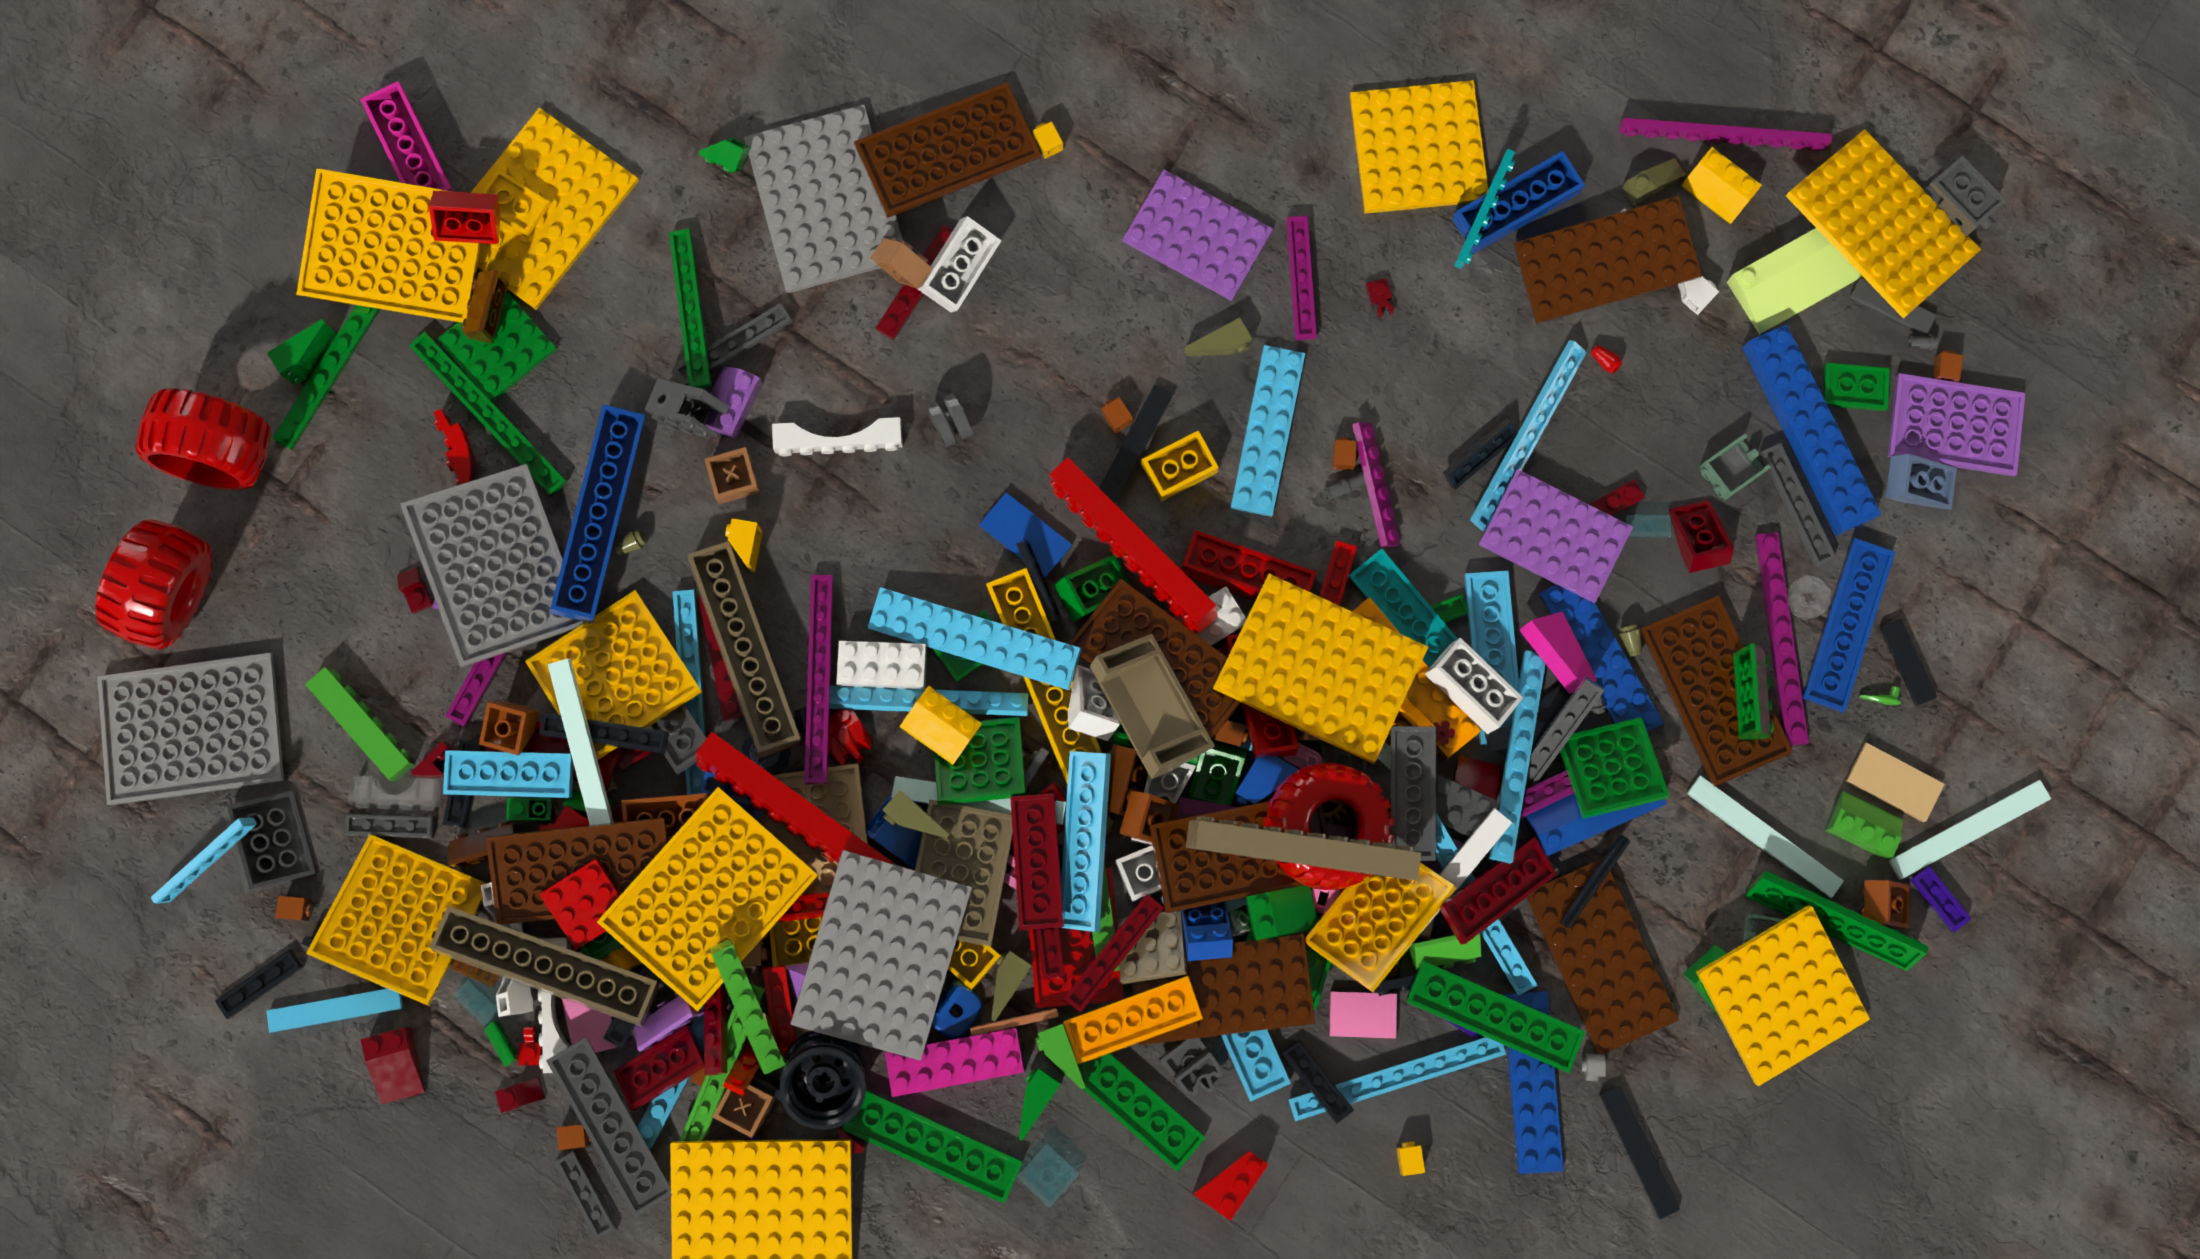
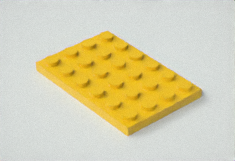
M1420 863L1418 880L1378 875L1366 877L1361 883L1345 888L1307 935L1305 944L1367 989L1374 992L1456 888L1452 883Z

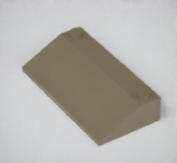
M1152 634L1095 657L1090 668L1151 779L1174 770L1214 747L1211 738Z

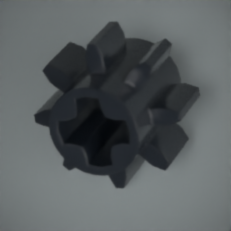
M807 707L794 711L795 717H793L796 728L799 729V733L806 732Z

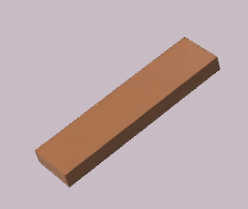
M1054 1008L970 1028L971 1036H976L1059 1016L1057 1009Z

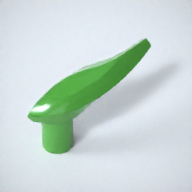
M1896 686L1891 688L1890 695H1859L1860 698L1882 704H1901V701L1898 699L1900 688Z

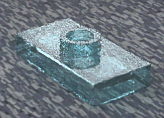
M1670 515L1626 516V524L1633 527L1628 538H1669L1671 536Z
M467 980L453 995L484 1027L498 1014L497 1005L471 980Z

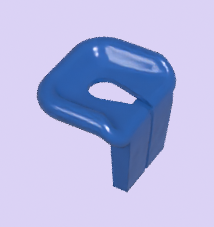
M953 980L938 1000L931 1026L949 1039L962 1038L982 1011L980 996L961 981ZM954 1003L960 1005L963 1009L962 1015L957 1018L949 1013Z

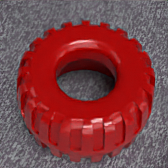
M162 389L151 396L142 415L135 449L138 456L144 462L168 475L206 487L240 491L251 488L260 475L268 455L271 428L264 418L255 414V412L248 408H242L237 403L226 401L224 398L210 396L203 392L197 393L188 389Z
M146 519L134 525L115 548L101 577L95 604L97 622L105 630L131 643L153 649H164L172 645L176 639L180 638L184 629L189 626L191 618L199 609L198 606L201 599L204 598L205 588L210 580L209 574L213 567V553L210 544L182 527L158 520Z
M1319 763L1304 767L1291 774L1283 783L1276 787L1273 798L1269 799L1267 803L1268 813L1267 817L1263 819V826L1282 828L1283 833H1285V829L1304 831V836H1307V833H1311L1310 821L1313 812L1319 805L1329 800L1344 802L1353 810L1358 824L1355 840L1371 841L1370 845H1372V842L1393 844L1394 835H1390V827L1395 826L1394 816L1389 815L1388 808H1391V804L1388 798L1382 796V788L1376 782L1371 781L1367 774L1343 764ZM1274 861L1280 865L1281 870L1297 882L1320 890L1343 889L1361 883L1366 877L1372 876L1371 874Z

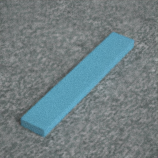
M238 818L151 896L154 904L169 903L256 826L257 823L254 818Z
M383 989L267 1010L269 1033L403 1009L402 996L390 989Z

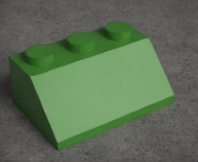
M1842 791L1825 831L1883 859L1893 858L1902 838L1903 820Z
M1480 933L1463 945L1459 943L1455 934L1412 943L1409 951L1413 969L1418 970L1421 961L1434 966L1441 965L1442 969L1455 967L1454 962L1463 961V965L1476 962V958L1481 957Z

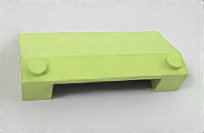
M1815 228L1734 273L1727 281V284L1758 333L1762 334L1863 276Z

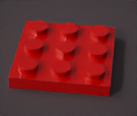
M595 858L542 891L539 895L575 950L606 932L597 921L619 898L621 893L598 858Z

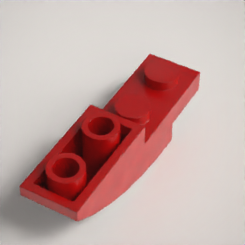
M440 408L433 412L436 417L434 424L446 436L443 440L449 451L445 452L448 458L445 462L451 472L455 471L458 477L455 479L457 485L474 481V457L466 432L459 423L452 425L446 413Z

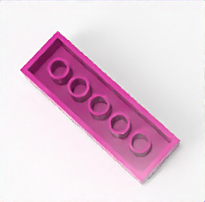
M399 81L360 99L401 183L455 192L406 91Z
M1017 1028L925 1045L921 1061L885 1052L892 1097L1025 1072Z

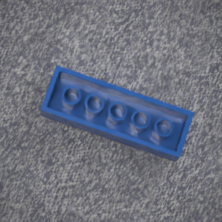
M1564 151L1508 181L1503 190L1498 189L1495 195L1499 197L1494 209L1490 208L1487 213L1491 217L1486 227L1481 226L1480 228L1481 239L1477 246L1473 244L1471 248L1474 254L1581 194L1585 184ZM1486 194L1457 210L1452 220L1465 241Z

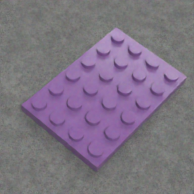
M1163 170L1126 232L1123 242L1233 301L1270 237L1273 228Z
M1899 373L1896 375L1887 457L1912 454L1952 467L2016 476L2025 393Z
M1517 469L1479 545L1595 603L1633 527Z

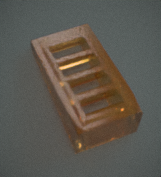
M454 961L451 967L452 970L490 987H495L499 975L492 973L490 979L487 980L485 978L488 971L483 970L481 976L477 974L480 968L474 967L473 971L470 972L471 965L465 964L464 968H462L463 962Z

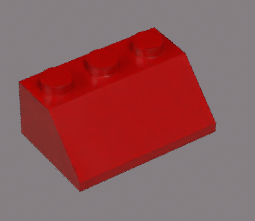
M433 190L428 207L434 241L499 243L500 205L498 194Z

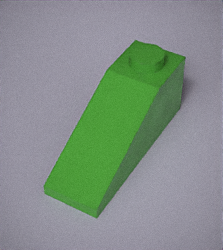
M1061 1024L1039 1032V1038L1035 1039L1039 1051L1044 1050L1045 1055L1080 1089L1086 1088L1064 1025Z

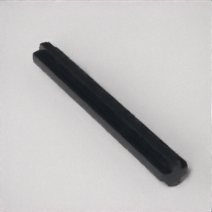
M1623 835L1617 838L1561 918L1560 923L1564 927L1571 928L1630 844L1628 838Z

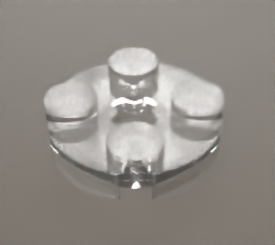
M1803 576L1793 581L1787 589L1789 609L1795 616L1801 619L1816 618L1825 613L1830 605L1831 590L1817 577ZM1811 593L1813 601L1805 602L1806 598L1803 594Z

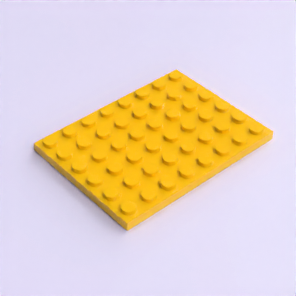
M541 108L534 113L471 192L481 193L499 169L552 203L529 237L524 236L500 220L499 243H481L478 256V269L482 272L490 270L499 271L508 282L507 290L535 310L539 308L639 182L635 175Z
M1865 129L1785 195L1902 318H1905L1981 250L1969 236L1966 237L1961 232V228L1958 225L1953 224L1946 213L1937 207L1938 205L1931 197L1924 192L1917 182Z
M316 168L296 295L463 323V320L467 319L468 300L472 298L473 294L472 285L476 275L481 243L434 241L428 206L433 190H447Z
M1268 574L1213 689L1375 764L1428 646L1274 575Z
M717 787L601 916L597 923L696 1011H699L724 983L709 948L730 939L740 962H742L817 878L818 874L722 789Z
M851 1139L672 1141L670 1143L671 1194H673L671 1195L672 1259H853Z

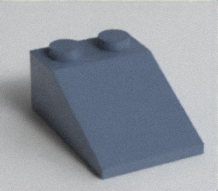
M1912 454L1891 456L1886 498L1903 503L1951 510L1957 468Z

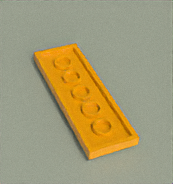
M1186 976L1066 1020L1063 1023L1077 1064L1079 1065L1204 1018L1190 978Z

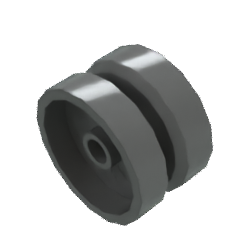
M954 393L943 397L945 412L936 401L926 405L931 420L946 448L956 444L957 439L953 431L954 429L963 440L973 436L969 419Z

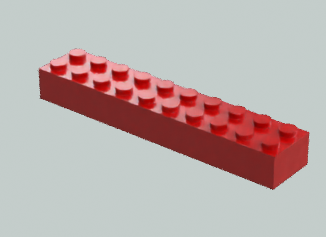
M1068 457L1049 473L1050 485L1053 488L1052 492L1059 500L1063 498L1068 503L1066 505L1073 514L1078 513L1082 517V523L1088 529L1092 527L1097 532L1095 533L1096 537L1102 543L1107 542L1111 546V552L1117 558L1121 556L1126 561L1124 563L1125 566L1132 573L1136 571L1140 575V581L1147 588L1151 586L1155 590L1154 595L1161 602L1165 600L1170 605L1169 610L1176 617L1180 615L1185 620L1183 623L1189 630L1195 631L1200 635L1218 618L1216 604Z
M711 732L696 751L695 761L698 762L696 765L704 772L711 771L716 775L714 778L722 785L729 784L733 787L732 791L740 798L747 797L751 800L750 804L758 811L765 810L769 813L768 817L776 824L783 823L787 826L786 831L794 837L801 836L805 839L804 844L812 850L817 848L823 852L822 857L827 861L839 863L842 850L890 864L893 863L715 733Z

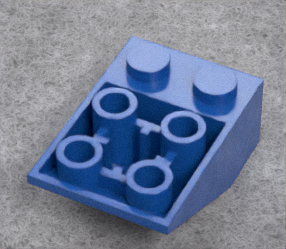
M1225 901L1181 910L1188 961L1232 957L1233 938Z

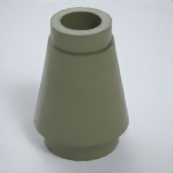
M632 529L613 544V548L617 555L620 556L642 549L643 545L647 544V541L640 529Z
M1637 624L1621 627L1619 635L1630 657L1642 654L1641 630Z

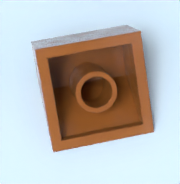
M503 700L487 702L479 744L520 755L535 731L539 710Z
M1131 791L1120 834L1152 843L1149 825L1175 820L1179 805L1148 793Z
M1865 880L1862 890L1864 897L1862 916L1875 920L1886 927L1909 929L1910 885L1889 880Z

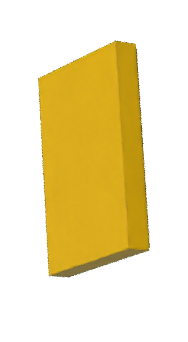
M499 169L481 192L483 194H498L500 220L526 237H529L552 204L543 196Z

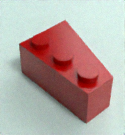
M1248 1150L1203 1186L1195 1190L1193 1195L1231 1221L1269 1164Z

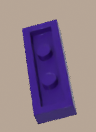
M1930 866L1924 868L1910 879L1952 933L1971 920V917Z

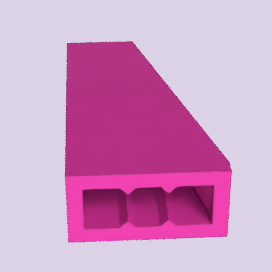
M1563 612L1531 620L1520 629L1522 635L1569 694L1574 693L1585 676L1593 682L1597 681Z

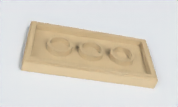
M1864 743L1846 779V782L1923 823L1927 821L1945 785L1868 743Z

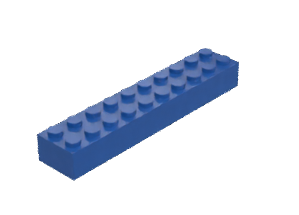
M1787 324L1749 340L1742 349L1835 536L1868 523L1882 515Z
M602 405L550 614L594 623L644 424V414Z

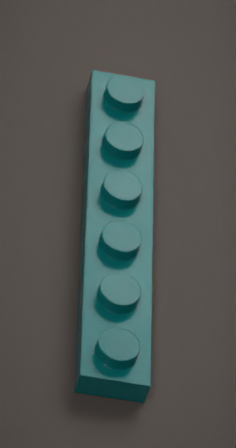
M1507 149L1455 262V267L1462 269L1465 263H1470L1474 254L1470 250L1473 244L1478 245L1482 236L1479 233L1481 226L1486 227L1491 217L1487 213L1490 208H1495L1499 199L1495 195L1498 189L1503 190L1507 178L1504 177L1506 171L1511 172L1516 160L1512 159L1515 151Z

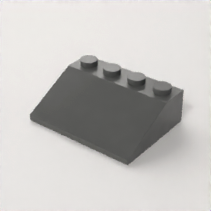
M293 791L231 804L224 808L222 812L227 828L238 818H254L257 823L253 829L232 846L245 895L316 874Z

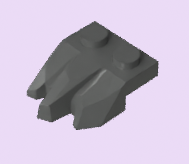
M1199 1038L1181 1040L1159 1057V1060L1181 1089L1193 1096H1196L1198 1086H1201L1207 1093L1215 1091L1211 1077L1213 1075L1217 1078L1223 1076L1218 1062Z

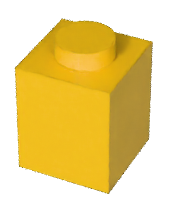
M1052 122L1047 124L1041 123L1033 130L1034 140L1044 159L1063 151V142Z
M1415 1141L1401 1143L1402 1147L1396 1148L1400 1175L1407 1176L1425 1173L1421 1145H1415Z

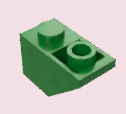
M729 138L699 150L698 155L703 156L706 162L711 164L717 163L723 166V170L734 173L743 169L751 146L734 138Z
M507 798L506 820L511 822L551 821L552 798Z

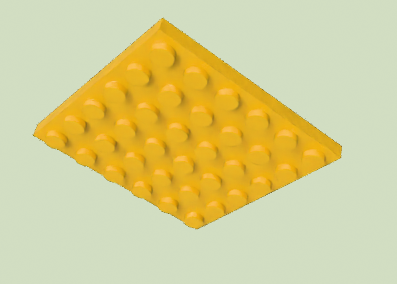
M1474 80L1350 92L1364 214L1468 204L1487 194L1488 183Z
M636 590L597 614L593 624L583 623L525 661L559 715L561 713L548 664L571 658L586 719L648 728L702 692ZM593 743L597 760L617 748Z
M369 834L306 953L430 1006L453 961L452 958L435 953L429 948L447 906L476 916L483 902L481 885L487 883Z
M1810 905L1696 971L1754 1084L1757 1086L1762 1085L1870 1020L1822 924Z

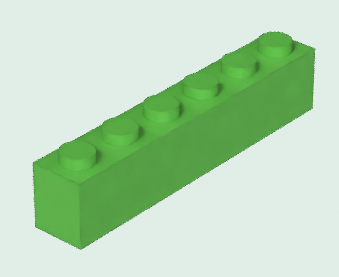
M324 667L305 685L386 778L396 782L415 765L410 760L413 758L412 755L405 748L401 750L396 744L399 742L398 739L391 732L387 734L383 729L384 723L377 716L372 717L369 713L370 707L363 700L359 702L355 697L356 691L350 685L345 686L341 681L343 679L342 675L336 669L331 670Z
M729 939L709 948L763 1073L767 1074L784 1066V1060L732 942Z

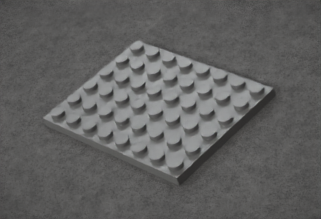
M865 105L744 137L745 144L751 146L748 155L787 294L880 269L881 267L872 261L870 257L883 238L890 240L895 238L900 242L903 241L896 215L889 218L886 217L854 146V141L873 134Z
M527 464L400 503L461 668L574 630L585 623L584 621L550 614L563 559Z
M272 653L97 676L107 805H119L284 782L274 657Z
M842 850L790 1024L921 1061L972 887Z

